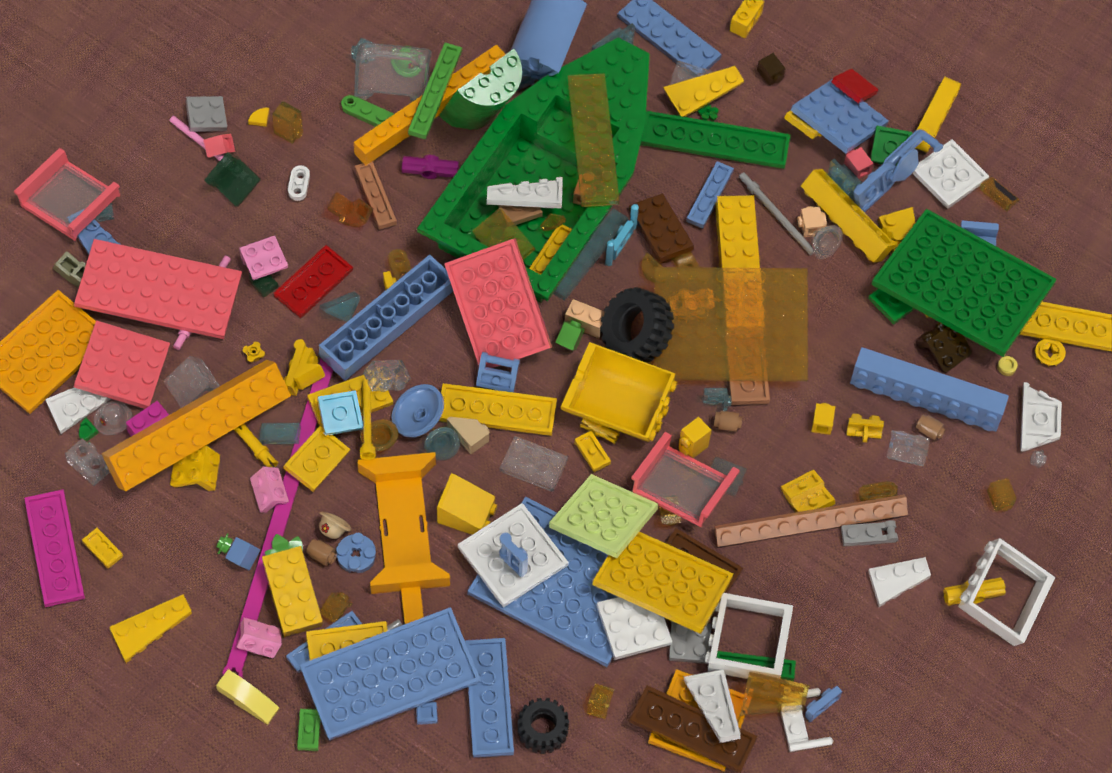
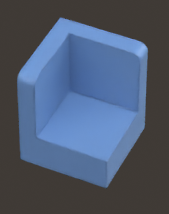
M236 537L226 555V559L250 570L261 549Z

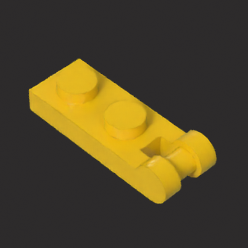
M298 339L294 343L296 350L293 359L289 363L288 375L284 378L290 395L297 396L299 389L293 377L305 347H307L302 339Z

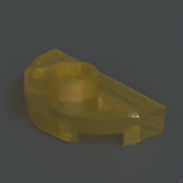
M649 253L645 254L641 268L648 280L658 284L668 283L673 280L674 276Z

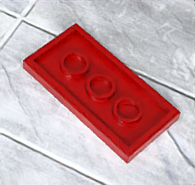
M325 245L274 292V297L298 317L302 318L353 271V266Z

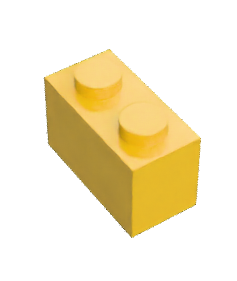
M699 416L681 429L679 450L685 456L688 455L692 458H695L708 448L711 436V429Z

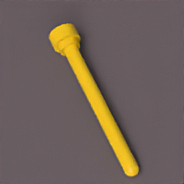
M369 378L363 379L364 444L360 448V458L363 460H372L376 457V449L371 441V383Z

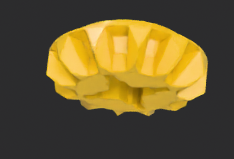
M1043 339L1035 348L1036 358L1040 360L1041 364H1047L1048 367L1051 365L1057 366L1063 362L1066 355L1063 344L1056 340ZM1050 347L1053 353L1051 358L1046 353Z

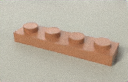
M373 161L366 166L363 163L355 165V171L379 230L397 225V220Z

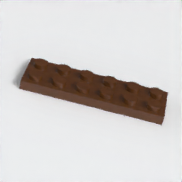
M646 685L629 720L630 723L738 773L742 772L758 737L739 728L741 739L720 743L700 709Z

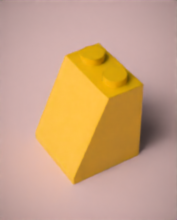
M451 473L437 506V523L473 535L491 523L489 518L491 515H495L497 509L495 496Z

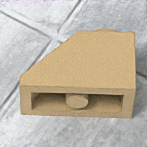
M447 418V428L470 454H473L489 442V429L477 419Z

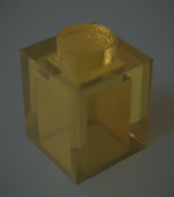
M1006 478L989 484L987 493L994 510L1007 511L1011 509L1017 498L1009 479Z

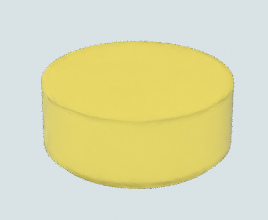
M1010 356L1002 357L998 363V371L1005 376L1013 375L1018 366L1017 361Z

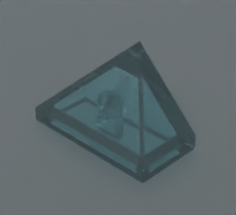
M353 291L321 304L320 308L325 313L348 322L360 301V296Z

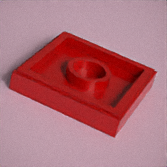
M852 68L833 77L831 81L832 84L857 103L876 95L879 91L878 88Z

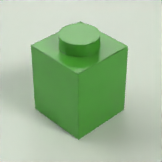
M575 320L566 321L555 343L570 350H577L585 329L581 327V323Z

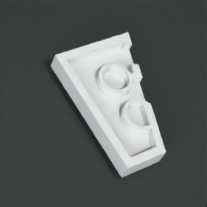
M926 557L870 568L868 570L878 607H881L892 598L900 596L904 591L919 585L931 576Z

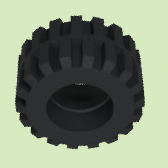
M537 698V702L531 700L529 701V706L524 705L518 719V736H520L522 743L525 742L527 749L532 747V752L537 753V750H540L541 754H545L546 750L552 753L555 747L559 749L561 743H565L566 736H568L569 719L567 711L564 712L563 705L558 706V701L556 700L550 702V698H546V701ZM539 718H546L554 723L555 728L549 733H539L533 729L531 724Z

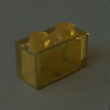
M282 101L272 114L274 134L293 144L296 139L302 136L304 131L301 111Z

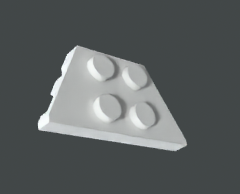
M1026 382L1023 383L1021 452L1057 441L1061 437L1062 402L1049 397L1041 390L1039 392L1034 390Z

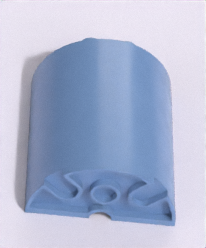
M531 0L511 50L515 49L522 65V79L517 90L532 85L535 79L540 81L547 75L553 76L560 72L587 3L583 0Z

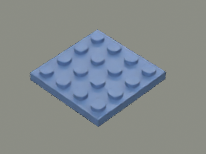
M832 80L795 103L790 111L847 154L873 136L876 126L886 127L889 120L866 102H855L832 84Z

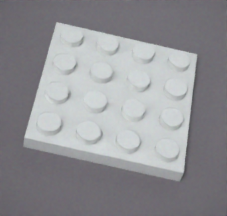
M523 503L458 544V549L503 608L568 566L566 558ZM503 533H509L512 537V542L518 548L522 547L528 554L527 573L522 578L499 556L501 548L500 535Z

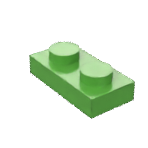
M300 709L297 748L298 750L318 751L319 714L316 709Z

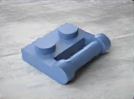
M482 352L476 386L514 393L520 359L514 358V360ZM486 363L511 367L512 370L508 372L486 367Z
M503 533L500 535L501 548L499 556L522 578L527 573L528 554L522 547L518 548L512 542V537L509 533Z

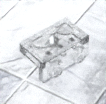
M892 430L886 457L924 466L930 438Z

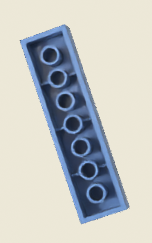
M431 255L427 256L319 345V357L346 381L453 292L447 270Z
M861 347L850 384L857 388H865L875 394H883L891 397L893 400H901L914 407L919 406L932 413H940L950 419L956 418L964 421L966 424L977 425L984 430L995 432L998 429L1009 395Z

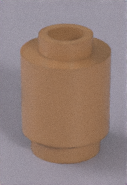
M722 410L715 413L714 427H718L719 430L737 432V428L741 429L742 417H739V413Z
M923 414L916 425L919 432L933 440L941 439L946 431L943 428L945 424L930 415L926 416Z
M313 539L306 550L309 557L325 566L333 564L337 558L336 549L321 540Z

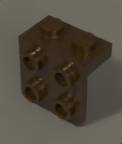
M940 322L935 325V329L923 333L921 339L916 342L919 348H929L942 372L950 371L972 354V350L964 336Z

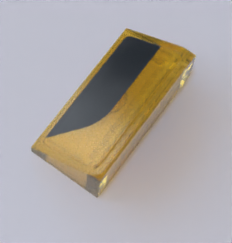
M993 177L981 183L980 190L1007 212L1020 200Z

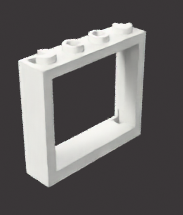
M999 538L986 544L984 548L985 553L976 564L977 569L969 578V585L960 597L961 602L958 607L1007 642L1016 646L1025 642L1055 577ZM996 554H999L1036 581L1013 630L973 603Z
M724 593L715 611L719 612L718 617L713 618L712 628L715 629V634H710L708 646H712L711 652L707 651L705 663H709L708 672L724 670L725 675L779 685L793 605ZM726 607L783 617L774 669L716 658Z

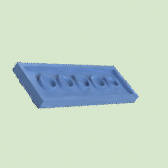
M632 0L617 14L620 20L694 78L702 76L721 58L722 54L653 0Z
M505 638L465 640L481 679V682L468 687L473 758L514 755Z

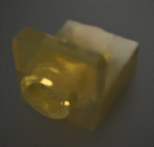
M341 591L339 593L332 592L321 608L320 613L334 623L342 617L347 607H351L353 603L349 601L350 597Z
M595 683L589 699L587 714L605 719L615 689Z

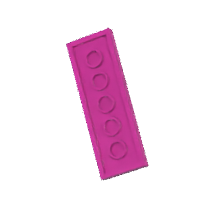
M64 490L25 497L45 607L85 599Z

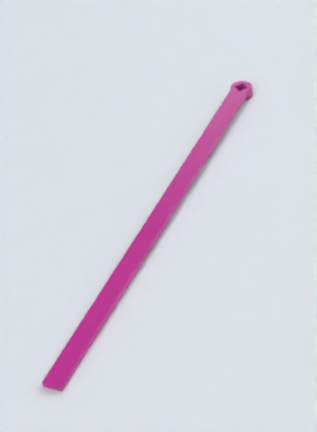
M321 358L319 365H321L325 377L312 384L310 394L329 387L333 369ZM307 401L290 458L316 430L318 421L309 401ZM287 471L283 484L289 501L286 504L277 503L275 505L223 675L229 669L230 671H236L238 676L243 679V668L248 651L237 648V643L241 637V621L243 618L258 621L269 585L262 556H265V551L272 549V541L276 534L283 537L300 483L299 480Z

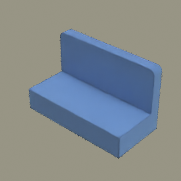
M961 221V228L996 246V236L999 230L998 223Z

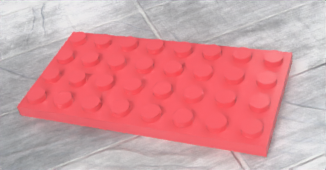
M94 239L74 306L224 339L242 277V271Z

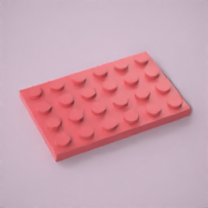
M516 238L444 263L478 365L480 364L482 352H486L491 356L514 360V358L521 359L552 348ZM486 363V367L489 368L501 366L497 364Z

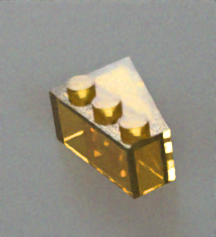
M749 672L740 716L803 710L809 685Z

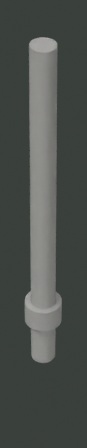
M743 172L739 178L746 184L749 192L756 195L809 255L814 254L816 250L760 190V186Z

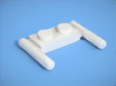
M819 688L777 695L790 752L827 746L833 743L831 737L808 740L798 699L819 696L821 694Z

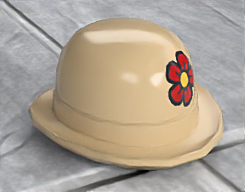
M319 512L322 515L319 530L323 535L331 539H337L345 531H351L350 525L344 519L331 513Z

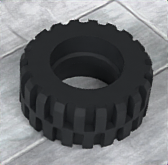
M637 287L627 288L624 292L621 291L616 294V298L613 297L609 301V306H606L604 309L605 314L601 318L603 323L600 327V331L603 334V343L606 344L605 347L643 362H650L655 359L654 357H659L662 354V350L668 347L667 343L673 336L671 332L674 330V323H672L674 316L670 312L671 307L662 296ZM640 312H643L644 323L642 330L632 340V323L635 317Z

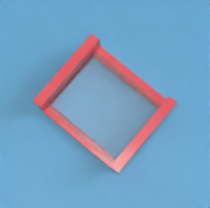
M59 148L14 190V194L18 196L22 208L76 241L78 234L116 197H120V186L115 182L110 186L102 183L70 163L66 152Z
M664 432L633 474L631 479L635 482L632 492L656 502L664 509L702 527L704 521L709 517L740 470L733 467L728 475H725L688 455L685 456L682 452L669 446L672 435Z

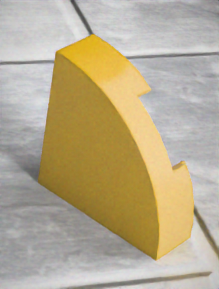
M261 108L253 112L249 117L248 124L267 127L269 108Z

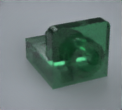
M249 273L250 283L264 298L279 287L270 274L253 280Z

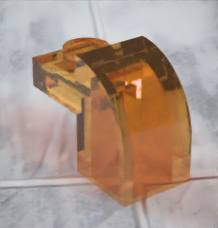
M336 192L326 209L338 216V221L350 227H361L367 223L374 208L359 198L351 202Z

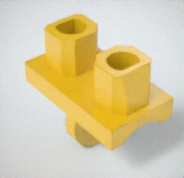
M852 414L848 421L847 435L862 437V442L867 443L868 437L881 439L884 421H880L879 416L872 415L869 419H862L860 414Z

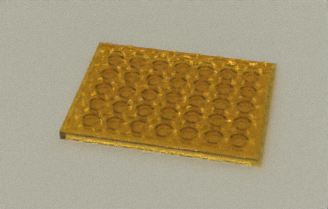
M655 267V293L662 296L671 307L670 312L674 316V320H672L674 330L671 332L673 335L672 339L667 343L668 347L662 350V354L659 357H654V366L675 373V380L808 381V268Z

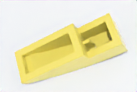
M229 669L217 684V691L233 700L235 705L267 725L279 710V707L268 697Z

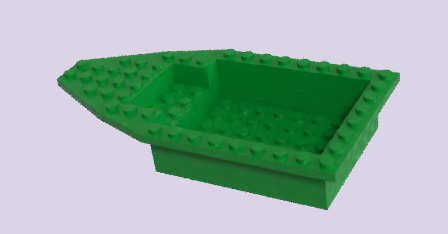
M618 37L564 65L558 74L545 76L507 103L418 226L417 232L437 242L439 249L456 258H461L516 238L536 300L540 303L543 300L548 302L634 175L645 128L650 53ZM579 176H583V184L597 188L595 196L588 207L573 203L574 191ZM557 177H562V207H540L543 212L541 217L507 227L498 206L487 205L488 186L509 183L514 186L525 181H529L530 184L538 183L541 179L554 181ZM559 223L571 228L572 231L541 275L529 269Z

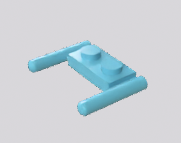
M637 204L631 206L630 221L627 220L624 226H620L615 240L612 239L607 242L605 259L607 266L612 265L613 260L617 258L637 227L639 210Z

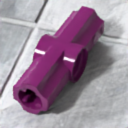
M425 155L424 158L404 156L402 161V173L421 174L427 179H435L437 176L453 178L459 168V161L441 160L435 155Z

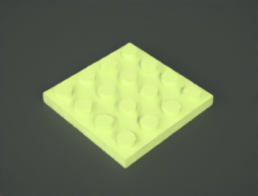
M591 474L549 522V528L617 558L657 511L658 503Z

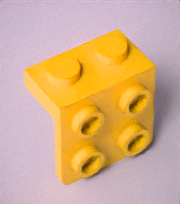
M206 445L174 463L170 485L176 488L198 484L208 491H214L220 454Z

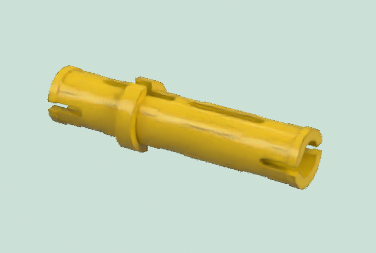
M245 423L240 425L242 430L239 427L233 429L255 453L254 456L260 459L266 467H272L269 462L275 467L278 465V461L269 453L267 446L261 444Z

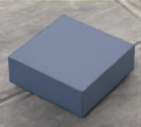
M428 702L416 707L417 724H437V702Z

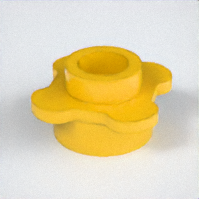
M259 342L243 347V353L247 355L249 362L259 361L265 356V352L261 350Z

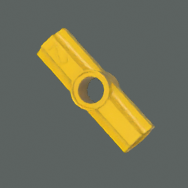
M1001 577L984 580L973 603L977 604L986 598L1005 595L1004 580ZM968 581L962 585L944 588V600L948 606L960 604V597L967 589Z

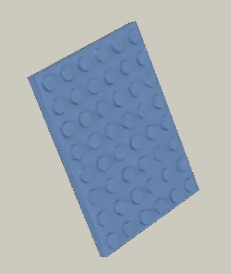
M525 496L522 503L566 558L568 566L504 608L479 575L476 576L467 594L608 667L613 654L596 605L598 602L617 598L618 596L592 585L593 579L608 554L549 528V522L557 512Z

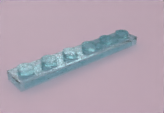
M614 208L599 225L553 294L564 301L606 250L607 242L615 239L620 226H624L629 219L627 216Z

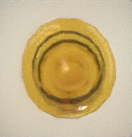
M385 419L371 422V441L376 451L390 448L398 438L396 425L390 420ZM364 429L360 432L362 444H364Z

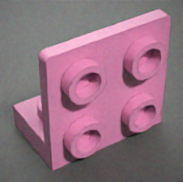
M275 235L240 248L242 263L247 265L253 280L288 268Z

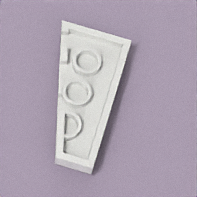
M557 177L554 181L541 179L538 183L530 184L529 181H525L514 186L511 183L488 186L487 205L561 208L562 177Z
M72 388L45 400L60 434H62L111 398Z
M724 670L685 676V684L720 743L741 739Z

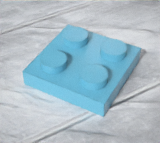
M356 390L319 396L317 398L325 436L363 429Z

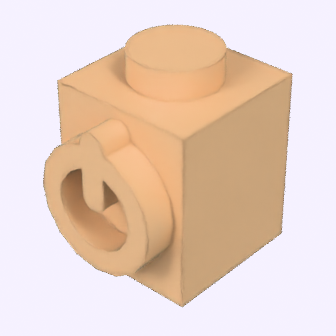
M809 206L801 209L800 216L797 217L798 227L802 228L803 237L822 235L823 229L827 226L825 213L820 211V207Z

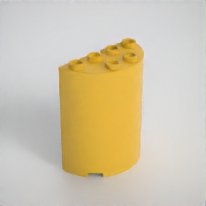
M589 342L575 378L572 380L563 400L561 410L650 442L654 440L656 432H660L663 416L666 417L668 413V405L671 399L669 396L671 392L674 393L677 386V381H674L676 374Z

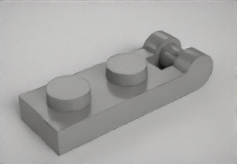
M889 520L881 523L842 525L843 546L897 542L898 534L895 533L896 522ZM882 531H887L888 534L882 535Z

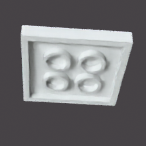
M953 139L944 144L941 151L933 152L919 162L916 170L912 173L947 209L989 179V175Z
M620 597L597 603L596 606L614 660L672 645V639L664 617Z

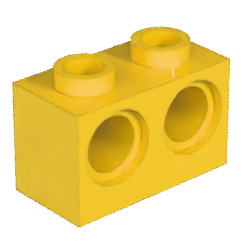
M744 0L731 19L730 31L746 39L763 12L764 1Z

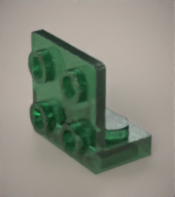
M229 152L225 154L204 179L208 185L216 187L237 207L261 180L237 155Z

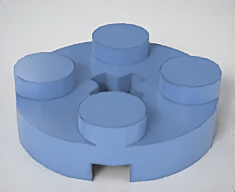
M354 533L345 537L336 548L337 561L342 569L347 572L363 573L369 570L375 562V545L371 539L363 536L361 533ZM354 550L360 551V557L351 555Z

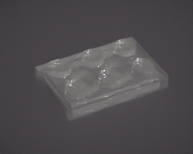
M514 436L499 471L554 492L568 461V456Z

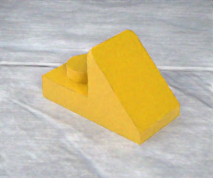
M305 347L293 377L298 389L301 390L325 377V373L321 365L318 364V357L313 348Z

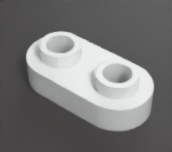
M300 165L294 167L291 171L288 195L294 201H301L307 195L310 172L307 167Z

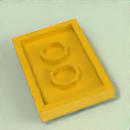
M320 425L286 462L283 468L314 492L351 449L335 436H325L324 429Z

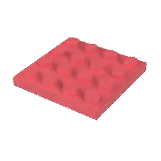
M96 320L74 383V388L146 409L151 404L170 343Z

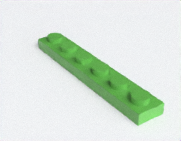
M444 43L409 127V135L426 140L461 56L462 47Z

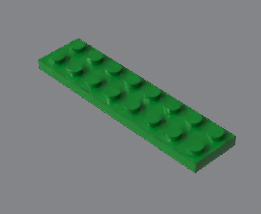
M646 111L641 145L785 169L791 134Z

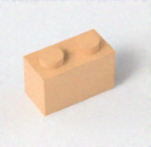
M573 299L565 314V322L575 320L582 324L581 327L585 329L584 333L600 338L602 334L600 327L603 323L601 318L602 316L604 317L605 312Z

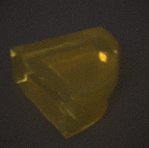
M551 213L540 227L543 231L553 230L564 224L567 220L562 215Z

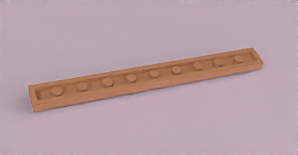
M903 494L714 526L716 544L720 547L842 525L908 515L907 497Z

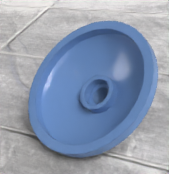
M428 384L417 385L404 392L397 400L392 411V424L396 431L406 437H417L430 431L437 424L443 413L444 399L437 388Z

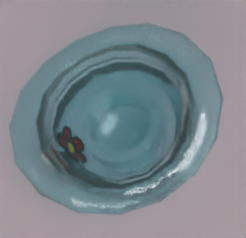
M436 427L426 437L424 442L425 450L427 453L435 452L436 459L447 460L454 457L458 452L460 440L457 433L451 428Z

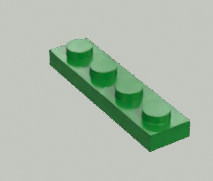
M717 651L716 657L773 669L776 658L723 651ZM784 659L781 681L794 682L796 660Z

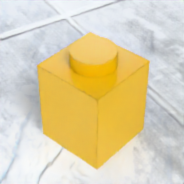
M816 403L811 432L831 435L835 406H831L828 403Z

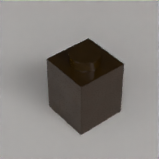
M774 53L758 61L757 71L769 86L774 83L777 84L784 79L786 68Z

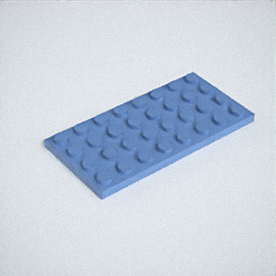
M451 607L300 664V669L328 740L335 739L481 682Z

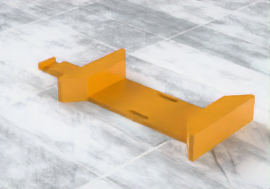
M435 452L381 457L372 460H357L358 473L376 483L385 568L370 582L371 594L401 591L405 624L424 617L421 589L450 586V574L431 562L427 531L428 523L426 521L422 478L436 465ZM420 516L423 517L424 532L420 530ZM383 520L387 521L388 536L384 535Z

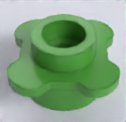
M228 533L225 537H220L216 546L219 548L217 554L228 552L233 540L228 537Z

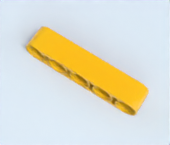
M948 77L943 78L917 130H924L932 137H936L962 83ZM923 140L915 148L927 153L931 146Z

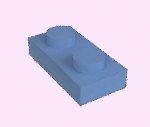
M838 686L832 690L828 688L823 692L820 700L817 702L813 700L806 707L805 717L809 722L813 721L839 700L842 690Z

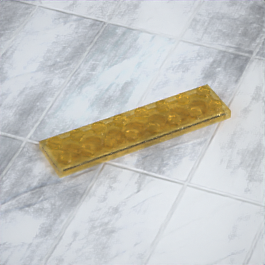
M605 73L568 76V88L581 206L619 205L620 200Z

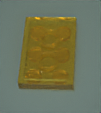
M501 207L472 231L480 242L488 247L516 238L522 259H525L535 250L533 245Z

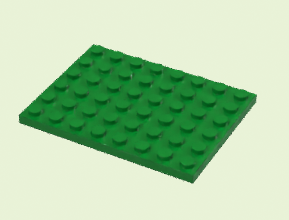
M926 209L874 277L871 285L1004 357L1053 288L1057 279Z

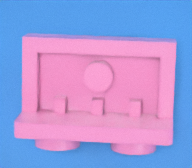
M262 467L250 478L260 512L267 513L277 503L286 504L289 501L278 468Z
M243 618L241 621V637L237 643V648L274 658L282 645L281 628Z

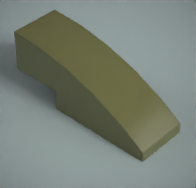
M66 251L54 264L53 270L79 288L86 264L83 261L79 262Z

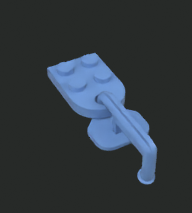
M919 129L915 131L885 159L882 166L875 172L870 173L862 184L856 186L853 191L855 203L866 212L892 187L895 181L907 179L916 170L919 163L918 152L914 148L923 140L933 147L934 152L941 151L943 144H940L924 130Z

